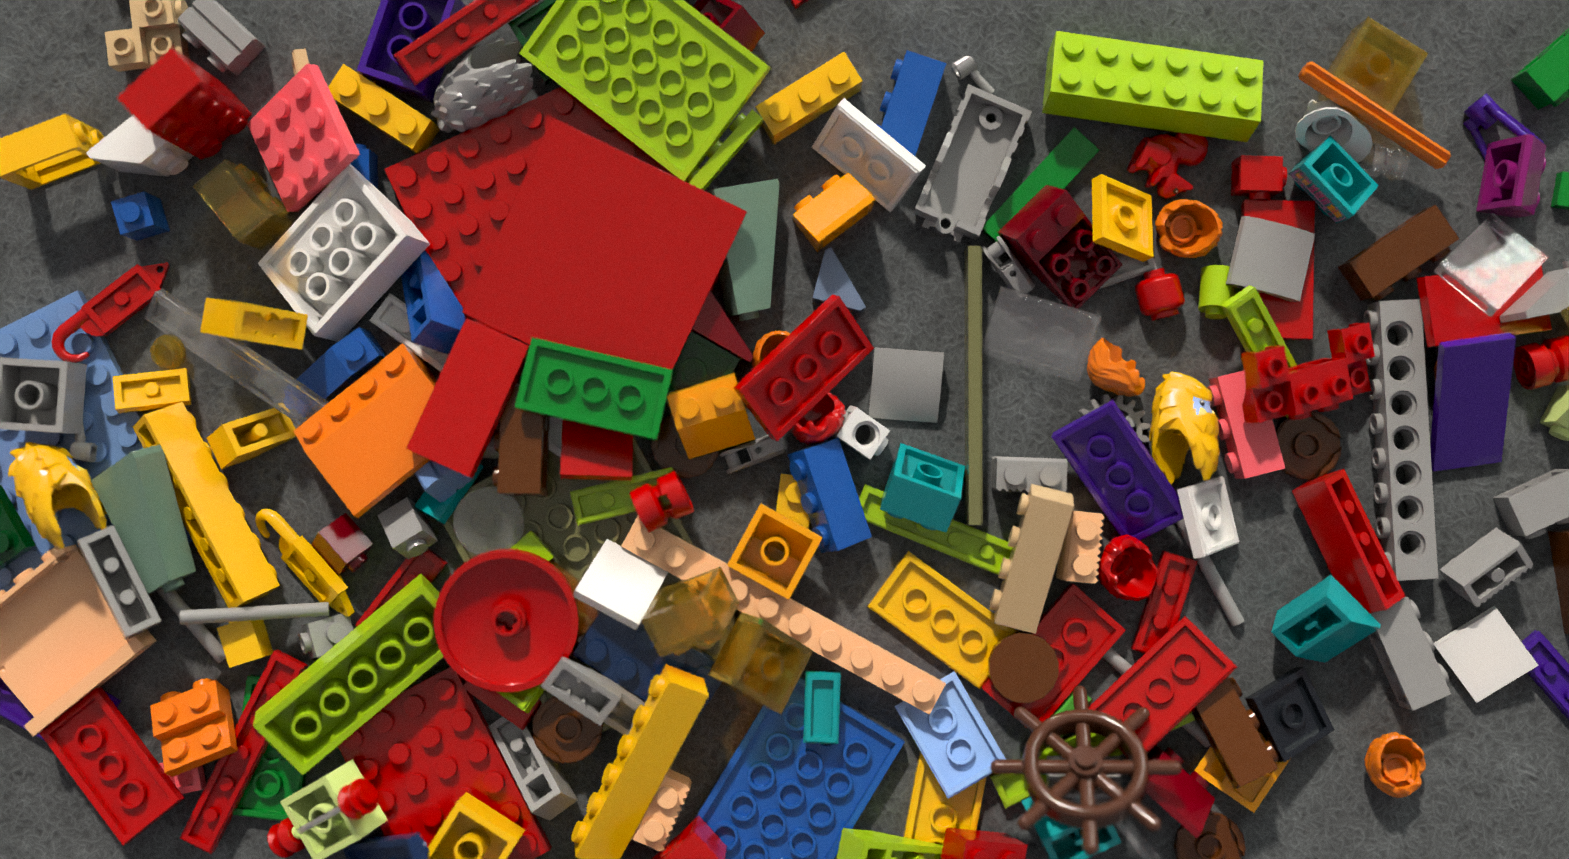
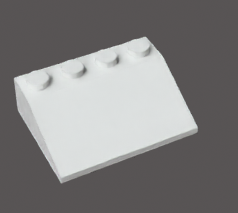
M349 164L332 180L258 264L296 313L308 315L306 326L314 336L338 342L344 338L430 243L406 215L355 167Z

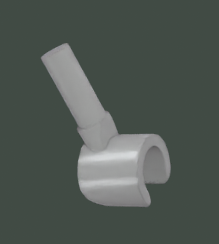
M963 56L952 63L951 66L959 79L970 75L972 80L983 91L990 94L995 91L980 75L976 62L972 57Z
M82 423L81 434H75V442L70 447V454L76 460L95 462L97 445L86 442L84 425Z

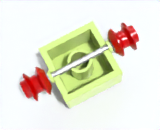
M352 759L280 801L289 818L282 820L269 829L267 841L271 851L281 858L290 857L295 852H299L306 847L312 859H324L362 839L388 820L378 804L376 788L371 782L363 778Z

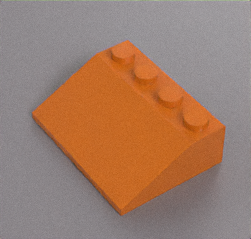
M403 343L293 431L307 456L356 518L362 516L430 461V459L406 449L437 380L424 361Z

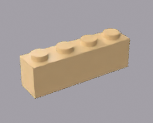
M1035 484L1030 485L1028 495L1022 493L1017 509V514L1022 515L1019 527L1012 526L1008 539V546L1012 547L1009 559L1003 558L998 578L1003 579L1000 590L994 589L989 609L994 610L995 624L1036 634L1073 512V494Z

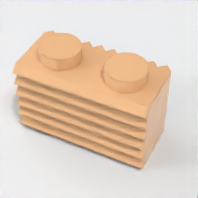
M1073 510L1058 558L1056 578L1064 581L1091 584L1098 582L1096 576L1099 573L1096 569L1100 567L1097 562L1100 561L1098 555L1101 553L1098 548L1102 546L1099 541L1103 539L1100 536L1103 532L1100 527L1104 525L1101 520L1105 518L1102 514Z
M671 769L668 770L633 834V840L658 851L665 849L671 830H673L677 817H679V813L685 803V798L688 796V791H690L692 782L689 777Z

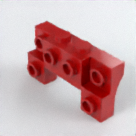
M1352 323L1344 329L1327 330L1332 358H1320L1288 367L1284 345L1265 347V350L1259 352L1241 353L1245 374V396L1242 404L1245 423H1261L1285 415H1289V420L1309 418L1313 410L1318 412L1339 409V403L1353 399L1354 395L1371 391L1366 359L1375 357L1370 323Z

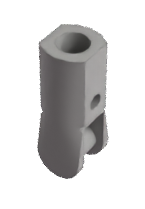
M999 235L996 237L998 241L988 248L983 246L982 251L1014 297L1021 298L1035 287V283ZM1006 252L1010 259L999 266L994 259Z
M768 435L728 449L720 453V457L725 458L729 468L726 470V473L730 474L785 454V450L781 440L777 442L770 439ZM747 448L751 461L741 464L737 452Z

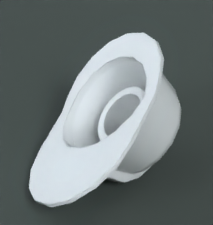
M1312 99L1309 101L1303 118L1297 123L1295 128L1296 140L1310 152L1331 135L1357 163L1370 153L1373 145L1372 136L1367 128L1355 119L1350 112L1332 100L1317 102Z

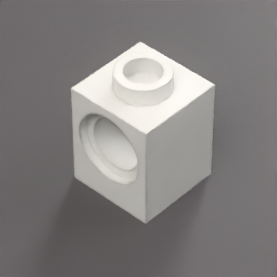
M850 405L844 415L840 431L834 434V436L862 456L871 459L873 455L878 456L885 449L889 441L886 436L890 430L859 408ZM861 425H867L870 429V437L864 443H858L855 437L856 430Z

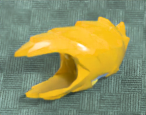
M1172 371L1169 374H1163L1162 378L1164 381L1156 388L1151 409L1152 421L1149 441L1151 442L1152 458L1172 485L1175 477L1179 479L1181 476L1185 456L1190 448L1196 469H1200L1203 480L1208 481L1212 473L1217 471L1220 453L1218 417L1211 408L1212 392L1204 384L1191 376Z
M26 442L25 447L10 451L15 460L9 466L8 476L14 477L17 497L23 499L27 515L32 523L35 524L42 538L47 539L55 547L65 548L61 529L55 518V514L65 508H75L85 513L97 530L99 528L100 530L107 528V512L97 492L94 490L91 483L92 479L87 469L76 465L72 455L66 448Z

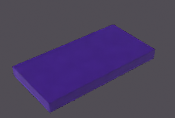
M1510 332L1439 342L1430 439L1433 472L1502 462L1516 337Z
M1113 400L1052 433L1051 438L1120 536L1128 534L1138 540H1142L1184 519L1178 494Z

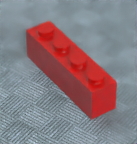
M1345 469L1310 479L1292 490L1297 505L1306 519L1312 536L1317 542L1332 576L1369 613L1387 610L1405 597Z

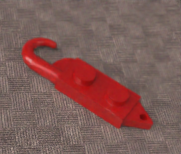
M167 262L140 266L137 263L81 307L82 309L58 326L53 333L51 343L57 357L63 361L74 363L87 359L89 357L88 352L81 354L69 353L64 347L66 339L80 328L94 337L108 336L163 293L161 288L170 265ZM163 268L164 270L163 272L159 273L158 269Z

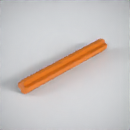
M1310 61L1300 71L1298 77L1301 81L1433 168H1443L1449 161L1451 154L1448 150L1318 64Z

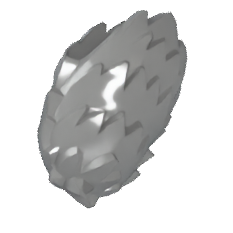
M497 38L484 45L480 44L474 47L458 63L455 69L443 79L435 90L433 99L435 107L431 112V115L437 118L441 131L445 130L447 133L453 130L465 132L466 130L477 128L490 119L507 114V111L522 101L533 86V78H530L532 64H519L521 58L517 55L522 46L519 41L506 42L503 38Z

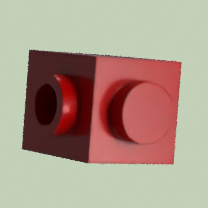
M1241 155L1232 161L1231 196H1249V200H1270V197L1280 193L1286 185L1287 168L1283 167V156Z

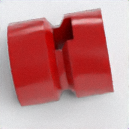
M1569 335L1544 340L1542 345L1531 343L1515 348L1513 366L1517 380L1523 388L1532 390L1551 385L1553 381L1559 383L1569 380Z
M675 470L657 478L655 486L647 483L630 491L634 507L648 533L667 525L668 518L670 517L678 520L695 512L689 495ZM667 494L670 504L664 507L659 496Z

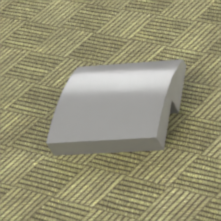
M1241 216L1226 284L1239 289H1244L1250 285L1255 287L1258 293H1265L1289 302H1299L1315 234L1269 220Z
M875 347L868 415L874 419L937 423L944 352Z

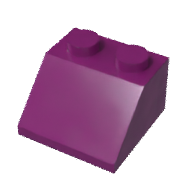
M1529 134L1488 143L1476 211L1513 218L1534 215L1540 201V193L1538 191L1541 174L1546 167V145L1534 135Z

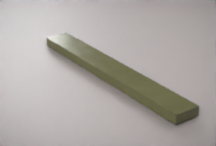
M968 246L964 250L965 524L981 525L983 523L982 248L980 246Z

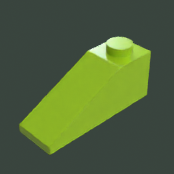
M843 828L836 859H941L943 845L876 831Z

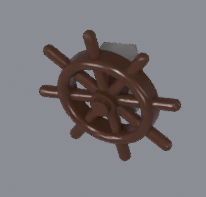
M1076 686L1073 690L1074 710L1055 714L1043 722L1024 707H1017L1014 711V717L1032 732L1026 743L1023 759H996L991 762L990 769L995 774H1023L1025 787L1035 804L1019 817L1018 826L1020 829L1029 830L1046 814L1062 824L1082 828L1083 850L1087 855H1095L1098 852L1097 828L1116 824L1129 815H1132L1152 832H1156L1161 828V821L1140 804L1147 788L1148 775H1178L1182 770V766L1175 760H1148L1145 748L1139 737L1135 734V731L1150 717V712L1147 708H1138L1122 722L1109 714L1089 710L1086 688ZM1076 732V748L1071 747L1060 736ZM1090 733L1106 737L1096 748L1091 747ZM1047 746L1060 755L1047 756V760H1039ZM1120 747L1129 760H1119V756L1109 755L1116 748ZM1040 774H1046L1047 786L1043 782ZM1121 775H1133L1126 790H1123Z

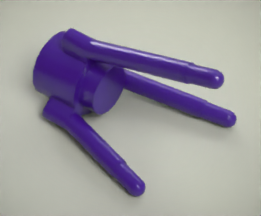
M1487 93L1464 111L1469 119L1463 125L1471 132L1484 161L1487 145L1478 129L1480 125L1486 130L1499 120L1517 136L1529 134L1538 138L1533 132L1500 108Z

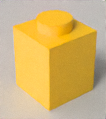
M263 620L228 622L229 624L217 628L229 668L273 653Z

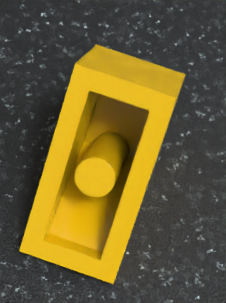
M280 405L222 424L206 439L220 468L224 469L250 460L295 438L296 435L293 432L295 427L285 406Z

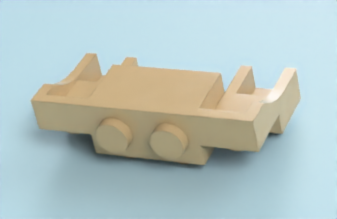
M129 0L132 28L105 32L109 67L118 72L150 68L171 48H174L190 59L188 41L182 36L186 30L177 22L178 18L188 8L185 0Z

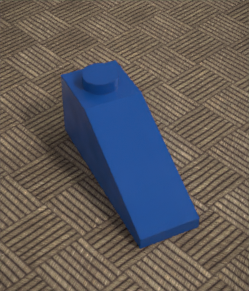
M424 250L401 275L411 340L413 343L449 355L465 321L464 313H462L463 307L429 254Z
M358 327L330 347L284 391L302 416L307 418L334 399L385 358L387 354L370 330Z

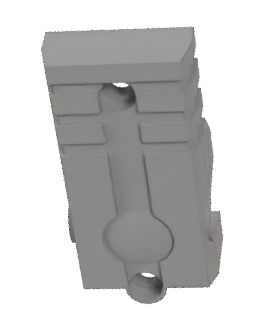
M969 84L963 95L964 100H961L956 111L957 116H954L950 125V132H947L913 211L914 214L925 218L922 227L927 229L929 226L935 227L936 232L944 236L951 233L954 236V240L959 243L963 235L977 240L986 222L985 218L1009 168L1012 160L1010 157L1014 154L1018 145L1017 141L1024 132V125L1028 122L1032 113L1028 109ZM987 115H993L995 122L989 123L986 120ZM944 219L948 220L950 227L942 228L941 221Z

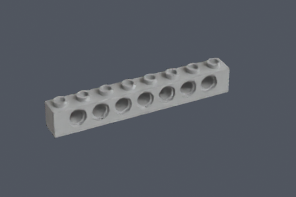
M1420 299L1378 301L1367 304V310L1363 315V323H1370L1375 357L1366 359L1368 365H1371V379L1369 380L1371 391H1368V396L1373 400L1374 412L1370 416L1369 426L1371 433L1375 434L1376 448L1372 450L1371 460L1373 467L1377 469L1378 483L1374 485L1373 494L1376 503L1379 504L1380 517L1377 518L1375 524L1376 533L1381 538L1382 548L1398 581L1438 579L1423 317ZM1390 328L1397 334L1395 345L1391 344L1387 337ZM1392 363H1395L1399 368V376L1396 380L1389 372ZM1394 397L1398 398L1401 402V410L1398 414L1393 411L1391 406ZM1396 432H1400L1403 436V444L1399 449L1394 444ZM1400 466L1405 471V479L1402 483H1399L1396 479V470ZM1402 501L1407 505V513L1403 518L1398 513V506ZM1406 535L1410 544L1408 550L1403 553L1400 548V541Z

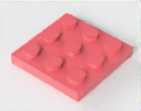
M306 64L247 123L287 212H299L360 155L318 65Z

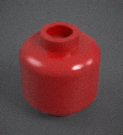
M1164 268L1143 273L1145 280L1138 282L1135 286L1140 312L1144 316H1151L1152 321L1179 314L1178 309L1184 305L1185 299L1178 275L1174 273L1165 274Z

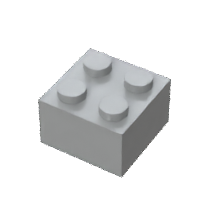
M0 357V429L81 434L87 364Z

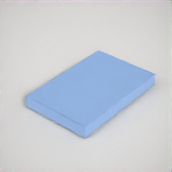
M955 671L940 679L946 685L930 715L905 701L894 706L947 799L992 774L990 764L993 760L1006 759Z

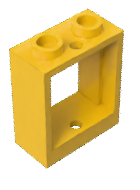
M67 114L0 138V178L32 190L98 165L100 162L91 159L86 152L105 137L100 130Z
M206 298L200 332L302 350L308 315L248 303Z

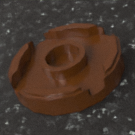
M1311 412V417L1300 420H1289V417H1285L1275 428L1285 469H1281L1284 473L1293 478L1310 480L1325 475L1335 468L1341 457L1342 447H1340L1341 442L1339 438L1341 436L1339 429L1331 419L1319 412Z
M672 413L662 419L657 441L652 440L651 444L653 455L662 469L673 467V471L675 470L680 478L689 479L704 474L714 465L719 456L718 450L689 459L678 434Z
M1015 632L1004 637L993 646L988 658V674L993 686L1003 697L1016 703H1031L1044 698L1053 689L1058 678L1059 662L1054 649L1043 638L1030 632Z
M554 695L541 704L533 719L535 745L544 756L554 762L575 763L582 761L594 752L602 738L603 723L599 726Z
M1210 811L1204 828L1197 838L1180 825L1174 840L1176 859H1242L1246 850L1244 836L1237 824L1222 813Z

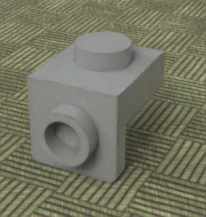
M338 614L302 625V633L298 634V640L304 654L308 653L310 659L320 657L354 630L351 618Z

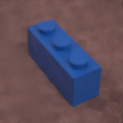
M907 50L904 60L897 59L890 79L895 80L896 84L893 93L885 92L879 111L886 114L882 125H876L912 155L916 156L946 63Z
M839 438L823 441L788 454L790 472L797 481L801 493V505L809 516L813 528L812 531L823 537L818 546L820 552L839 551L871 538L872 536Z

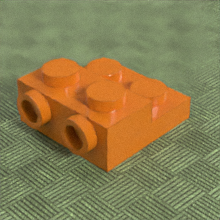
M208 678L197 680L193 683V689L183 693L176 691L167 692L160 697V702L150 705L153 737L161 741L164 773L170 777L177 776L238 751L230 693L217 680Z

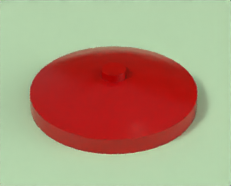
M497 549L481 553L462 564L449 577L440 591L434 611V631L438 647L450 667L459 676L475 686L495 692H517L533 688L543 683L562 657L568 659L573 650L580 622L577 599L573 596L574 591L561 571L549 561L536 554L518 549Z

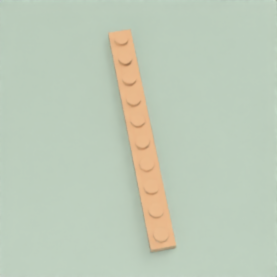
M639 515L621 547L929 715L946 685L944 681L792 598L788 600L727 566L728 563L662 527L648 533Z

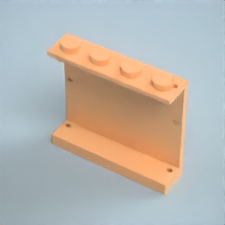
M76 544L63 549L58 547L52 548L41 557L43 563L35 570L32 567L26 569L13 579V582L16 584L7 592L5 590L0 591V678L34 716L33 719L24 725L32 736L43 731L95 688L102 686L157 641L148 630L127 640L124 639Z

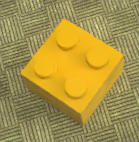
M466 792L457 801L429 845L428 859H507L525 832V829Z

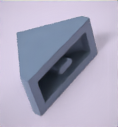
M830 247L824 252L812 302L822 304L832 294L840 296L850 312L859 314L865 310L866 306L833 249Z

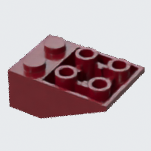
M1045 185L997 232L1015 256L1073 313L1123 265L1111 249L1093 242L1092 223L1067 190Z

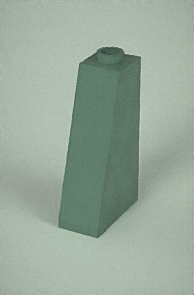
M778 179L708 191V193L747 211L718 273L727 317L738 315L739 321L759 318V310L769 309L771 306L779 198Z
M161 445L132 451L93 478L91 483L147 593L150 594L163 589L164 593L167 594L184 586L185 582L183 579L196 572Z

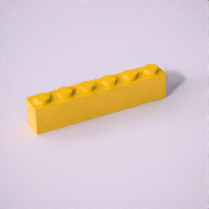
M183 402L144 414L133 426V429L143 448L161 445L183 524L227 607H242L268 595L279 587L280 584L277 581L276 570L267 562L261 551L260 540L256 534L251 532L245 520L244 510L239 503L235 502L229 490L228 480L218 470L213 460L212 450L201 438L192 413L187 411Z
M667 664L664 666L660 676H654L649 686V697L644 705L640 704L633 717L632 729L628 735L624 734L617 748L618 755L613 764L609 763L606 766L599 791L591 794L587 803V813L583 821H577L574 826L571 841L574 842L576 858L620 859L709 696L704 678Z

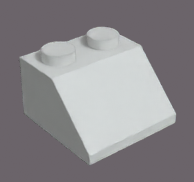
M133 115L86 152L91 159L120 172L167 177L169 175H176L186 169L189 164L188 160L194 156L147 131Z

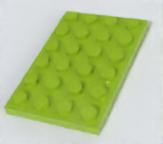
M556 0L519 52V54L635 145L685 182L688 181L692 173L699 167L771 70L766 63L684 0Z

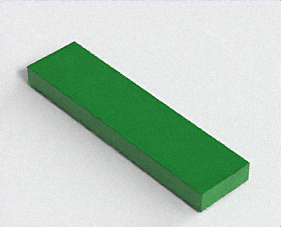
M1074 127L984 224L982 232L994 243L998 241L996 237L999 234L997 232L1045 185L1064 189L1097 154L1099 149Z

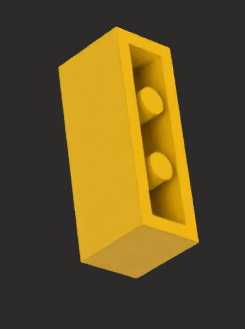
M842 52L755 106V110L763 118L762 126L773 144H776L837 106L844 98L847 100L860 92L863 80L846 53Z
M345 64L341 66L328 86L336 103L416 154L426 150L440 130L431 119Z

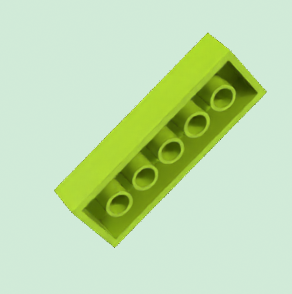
M1056 31L1047 56L1042 113L1248 142L1261 122L1264 60Z
M422 573L419 574L261 706L255 713L253 727L304 775L443 658L434 631V611L440 594L438 590Z

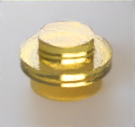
M166 334L154 341L150 348V355L156 365L167 369H174L184 363L186 349L178 337Z

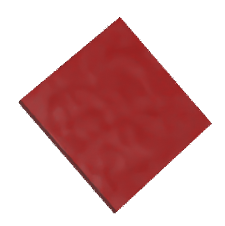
M552 118L462 313L529 345L533 337L673 370L747 211Z

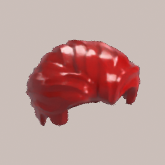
M828 392L790 429L793 436L801 443L811 444L822 442L837 434L843 425L844 415L846 414L845 406L837 396Z
M1126 534L1113 538L1105 546L1098 564L1100 566L1098 568V577L1103 587L1116 598L1126 601H1140L1149 597L1153 592L1158 568L1153 563V555L1149 551L1148 546L1137 538Z

